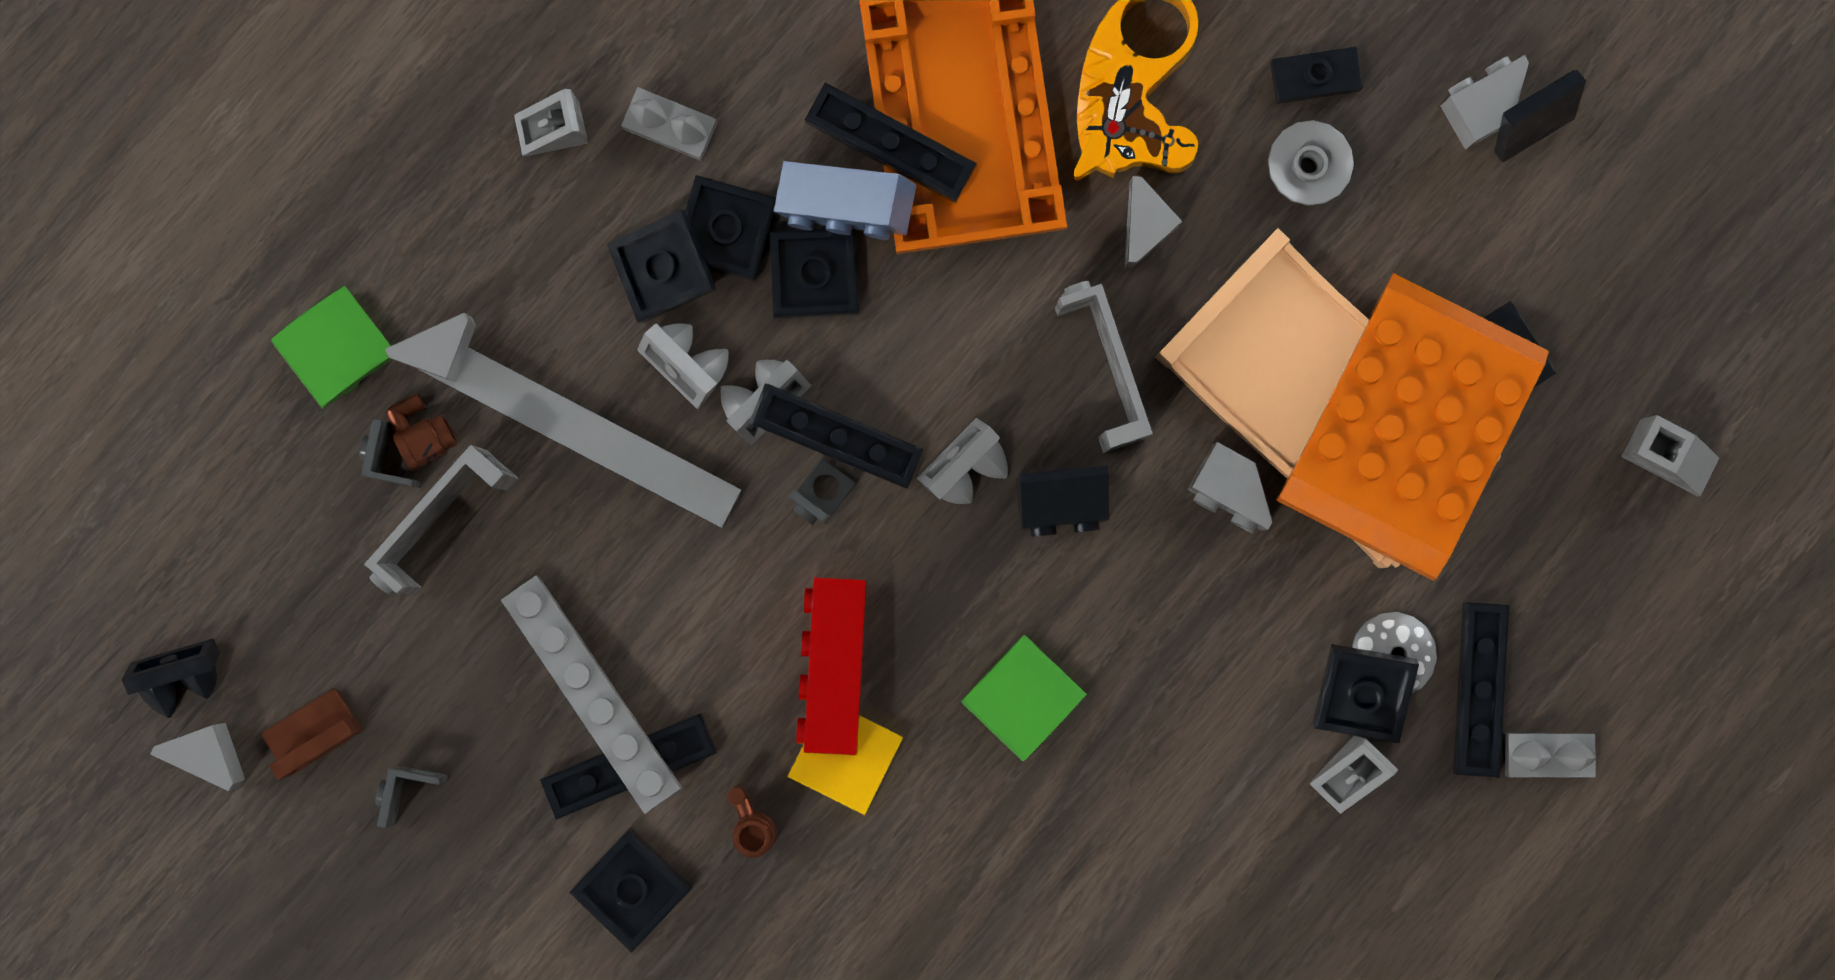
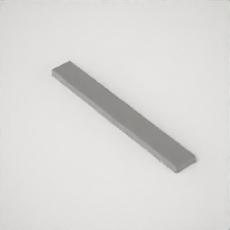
M469 347L455 382L420 370L721 528L724 527L743 491Z

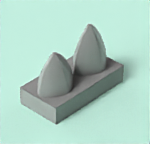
M637 87L621 127L623 130L702 161L718 122L713 117Z
M679 323L662 328L657 324L653 325L644 333L637 351L698 410L710 399L715 387L726 371L728 349L707 350L691 358L687 353L693 340L692 325Z
M768 359L756 361L755 377L759 388L755 392L739 386H721V403L728 418L726 422L751 446L766 432L749 424L765 383L799 397L812 386L788 360L784 363Z
M975 418L917 479L938 499L942 498L954 504L972 503L973 485L968 474L971 468L987 477L1000 479L1008 477L1006 456L998 442L1000 437L990 426Z
M1504 733L1506 777L1596 778L1595 734Z

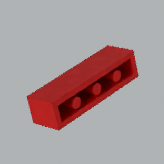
M814 577L813 588L805 587L804 613L812 615L811 631L802 632L801 657H809L808 674H800L799 700H807L806 718L798 717L796 744H804V753L857 756L866 580Z

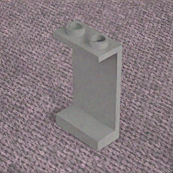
M1084 281L1065 288V293L1061 295L1062 297L1059 298L1055 307L1057 317L1090 306L1129 421L1128 424L1107 430L1098 437L1103 453L1145 440L1153 433L1102 284L1091 287L1089 281Z
M470 445L364 563L373 572L369 577L370 580L387 594H390L392 591L397 594H416L422 587L397 566L399 561L476 475H479L491 487L508 491L519 478L489 451Z

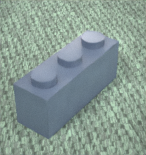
M783 161L774 212L787 218L789 226L798 229L813 230L814 224L826 225L825 230L836 234L851 235L852 229L864 230L865 236L889 240L890 234L907 235L916 184L900 174Z

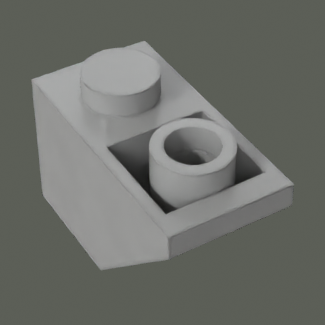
M1525 55L1513 62L1510 61L1508 56L1504 57L1485 69L1488 76L1474 83L1472 78L1469 77L1448 89L1451 96L1440 107L1465 150L1497 133L1500 128L1503 112L1518 104L1529 65Z
M1658 415L1640 419L1621 456L1696 496H1701L1720 459L1695 434Z
M1219 442L1212 444L1187 490L1196 494L1193 501L1215 513L1218 507L1234 515L1231 522L1253 534L1256 528L1261 531L1268 530L1272 524V519L1256 463Z

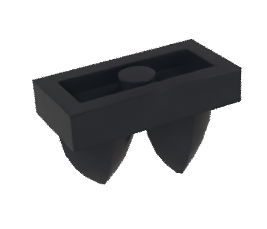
M213 638L133 661L128 666L122 682L128 695L138 692L143 701L153 710L170 718L177 701L175 681L180 680L187 689L198 696L206 699L210 698L216 686L217 672L215 663L220 653Z

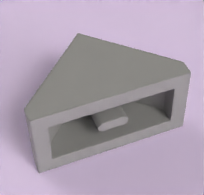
M563 89L514 114L522 156H531L588 144L580 102L571 89Z
M1132 176L1129 182L1125 268H1134L1178 229L1182 223L1180 218L1141 176Z
M462 313L388 347L385 351L391 359L455 382L476 324L471 316Z
M226 723L211 725L156 745L150 754L227 791L242 788L245 782V777Z
M1353 736L1312 779L1310 785L1341 814L1394 776L1398 769L1367 739Z

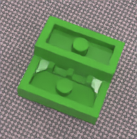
M345 286L310 308L271 339L272 344L322 409L357 388L362 379L394 360L389 358L385 351L391 345Z
M1023 635L960 702L1021 761H1024L1087 694L1028 637Z

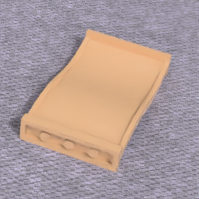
M1277 228L1155 358L1167 369L1169 368L1246 443L1288 478L1369 319L1321 276L1289 243L1290 239ZM1354 541L1373 560L1372 563L1378 568H1388L1391 564L1396 568L1400 565L1386 556Z

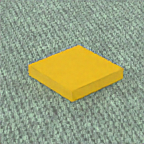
M859 715L857 756L804 753L803 744L787 777L865 815L903 736Z

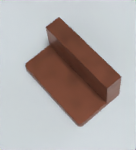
M333 689L263 732L262 736L277 760L270 764L269 767L277 780H281L294 775L360 734L363 730L339 691Z

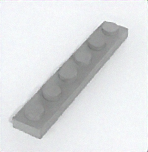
M537 575L501 599V602L643 813L648 814L681 791L683 788L541 578Z

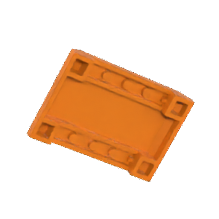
M859 0L875 109L977 163L956 204L905 177L916 184L907 235L893 234L896 255L1066 230L1065 207L1062 187L1059 185L1033 0ZM883 165L885 173L899 174Z
M1393 273L1382 291L1346 367L1276 501L1434 581L1438 578L1451 557L1545 366L1549 351Z

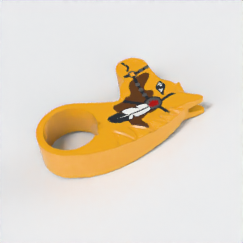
M1118 0L1099 24L1087 51L1079 88L1077 131L1082 154L1074 170L1075 181L1083 179L1096 170L1114 178L1117 173L1137 166L1149 167L1171 174L1181 173L1191 167L1198 150L1196 136L1185 127L1167 125L1163 114L1148 102L1147 97L1187 60L1193 50L1198 32V15L1192 0H1162L1172 4L1182 13L1188 30V35L1183 45L1173 54L1163 58L1153 59L1140 55L1135 57L1133 56L1135 52L1126 43L1123 45L1124 39L1121 33V23L1124 16L1133 6L1146 0Z

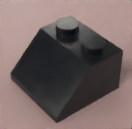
M1108 466L1019 474L1016 478L1021 530L1030 529L1031 537L1056 535V526L1073 525L1074 533L1100 530L1099 522L1109 520Z

